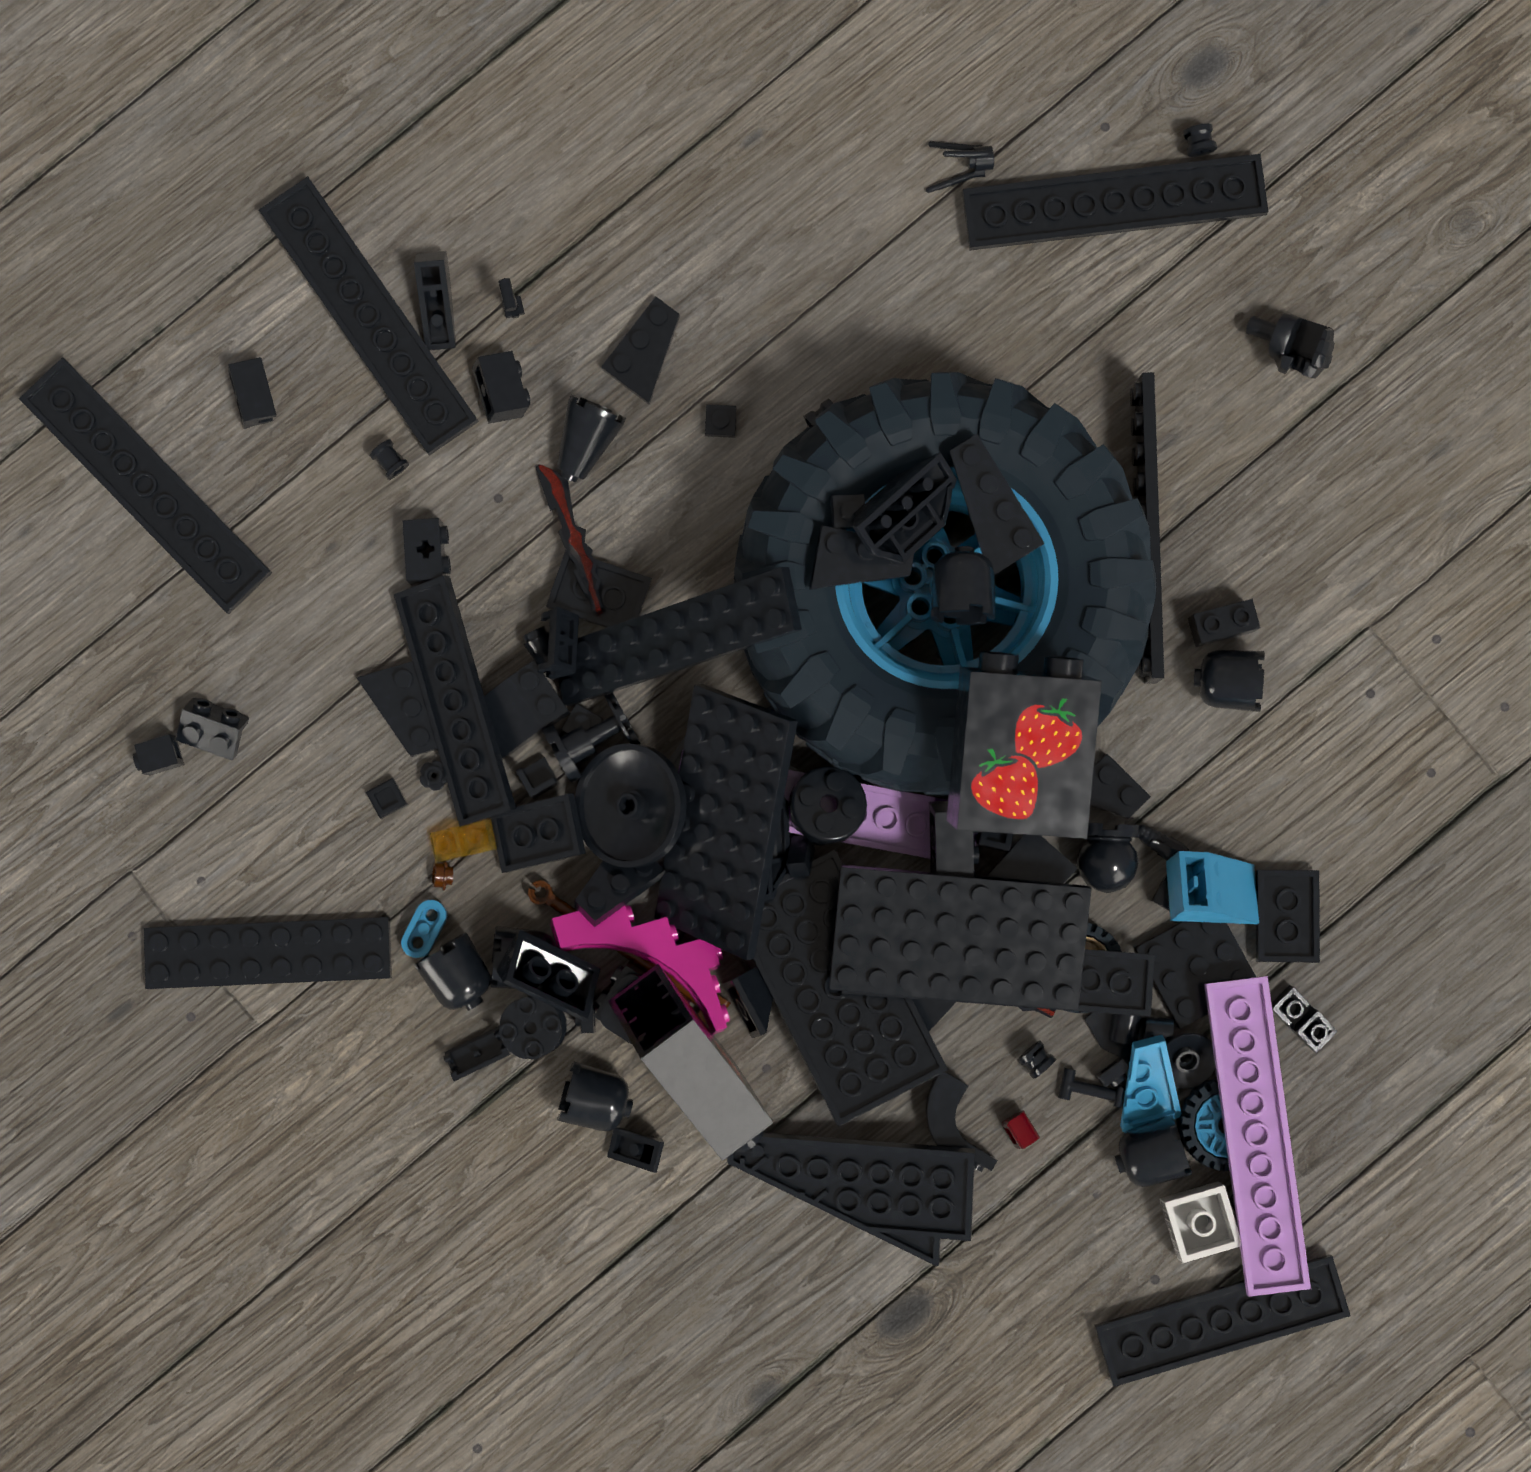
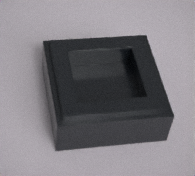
M394 778L366 792L380 819L408 805Z

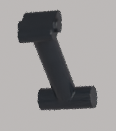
M510 278L499 280L498 283L506 318H518L520 315H524L521 296L515 297Z
M1064 1068L1058 1098L1070 1101L1071 1093L1076 1092L1114 1101L1113 1106L1121 1108L1125 1086L1118 1085L1116 1089L1075 1080L1076 1070Z

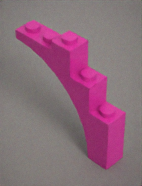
M630 905L623 906L596 927L579 911L551 919L550 926L557 948L564 951L582 948H605L630 953L655 965L659 964L665 972L673 976L689 992L702 1011L707 1025L713 1034L723 1032L727 1028L726 1023L730 1019L725 1004L720 1005L717 993H720L719 982L716 975L711 976L710 971L716 970L720 966L719 961L723 960L720 948L701 939L676 946L675 942L679 941L675 925L669 924L667 917L632 927L631 923L634 922V915Z

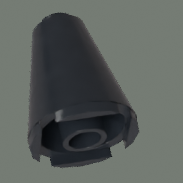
M571 394L567 405L557 468L562 470L561 477L577 483L578 478L585 479L623 427L626 417L619 414L617 418V415L611 413L612 410L584 398H580L579 402H577L578 398Z

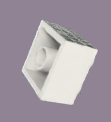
M1214 1182L1160 1198L1177 1259L1182 1263L1241 1246L1239 1231L1224 1184Z

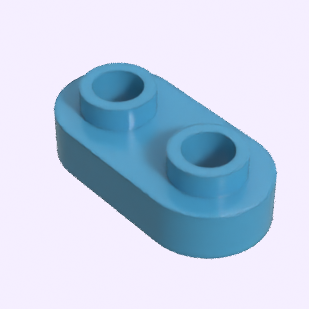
M427 900L422 902L416 909L401 940L402 949L408 956L421 958L431 952L447 921V910L441 902ZM431 909H434L438 914L435 921H430L427 918V913ZM416 937H421L424 942L423 946L419 949L413 945V940Z

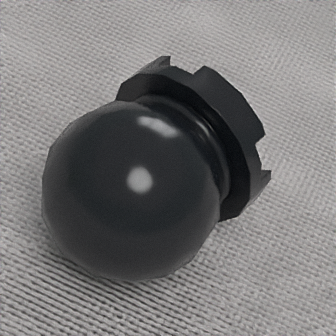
M1088 823L1087 841L1080 848L1077 858L1080 875L1087 886L1104 893H1111L1126 888L1135 877L1139 864L1137 851L1130 843L1132 838H1140L1139 825L1118 824L1115 825V830H1104L1103 823Z

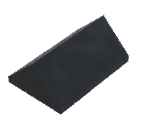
M519 930L496 971L504 984L585 1022L589 1017L601 968Z

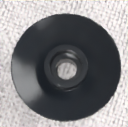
M1185 1033L1172 1038L1166 1043L1176 1088L1196 1087L1208 1080L1214 1073L1216 1067L1212 1041L1204 1035ZM1188 1054L1187 1057L1181 1058L1183 1055Z

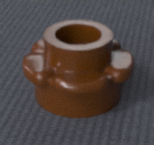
M445 860L443 863H434L432 871V887L442 888V891H444L446 885H452L453 867H448V863Z

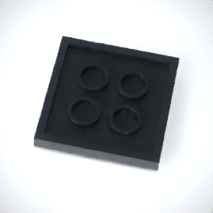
M1182 921L1135 947L1137 953L1155 954L1153 983L1179 1029L1208 1014L1204 984L1256 978L1227 923Z

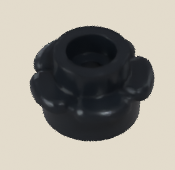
M440 761L427 762L421 767L420 782L425 788L429 787L431 790L437 791L442 789L444 784L447 783ZM432 773H436L437 777L432 778Z

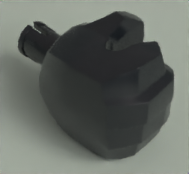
M1284 313L1277 324L1257 318L1256 316H1252L1248 322L1246 334L1270 341L1269 355L1275 360L1279 372L1286 374L1289 369H1295L1303 376L1316 379L1323 369L1329 368L1335 345L1333 341L1334 330L1332 328L1288 313Z

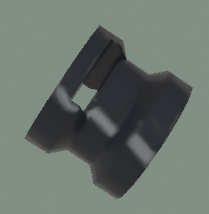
M1199 124L1183 131V136L1189 145L1187 148L1189 157L1203 156L1217 150V144L1212 140L1211 135L1213 131L1212 124Z
M1039 1040L1028 1048L1017 1061L1021 1065H1026L1029 1069V1075L1035 1079L1045 1072L1056 1061V1058L1052 1054H1047L1044 1050V1044Z

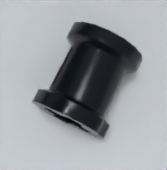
M391 439L379 444L369 455L372 460H377L386 471L385 476L388 480L395 478L409 466V462L406 459H402L393 448L394 443Z

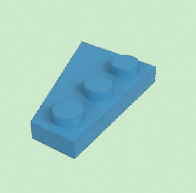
M1163 1034L1132 1042L1120 1123L1122 1132L1169 1115H1173L1174 1119L1180 1118L1182 1114Z

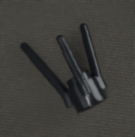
M930 141L928 143L929 147L954 150L944 151V157H967L968 168H973L974 171L927 187L926 192L931 193L972 178L985 177V170H993L994 168L993 147L982 146V144L967 145Z

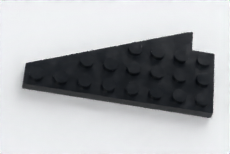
M764 1132L761 1140L753 1148L745 1152H734L727 1157L728 1164L932 1265L939 1266L941 1239L971 1241L975 1149Z

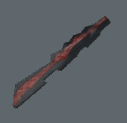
M537 465L536 471L550 511L556 509L562 525L558 534L568 557L576 567L573 573L583 594L587 596L592 611L598 612L604 608L599 592L601 579L596 574L597 562L591 556L593 549L585 543L586 529L575 525L568 479L561 477L560 473L543 465Z

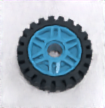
M1213 1079L1194 1088L1183 1101L1182 1114L1178 1122L1179 1135L1186 1150L1198 1162L1219 1171H1230L1225 1133H1221L1218 1128V1123L1222 1118L1217 1079Z

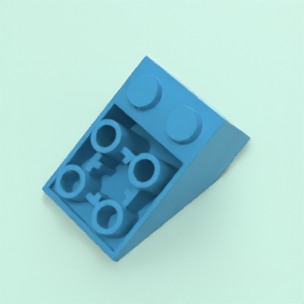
M1178 851L1166 861L1170 921L1259 924L1254 864L1209 852Z

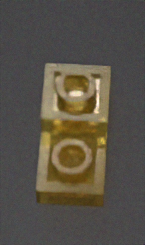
M491 819L430 833L436 863L497 850Z

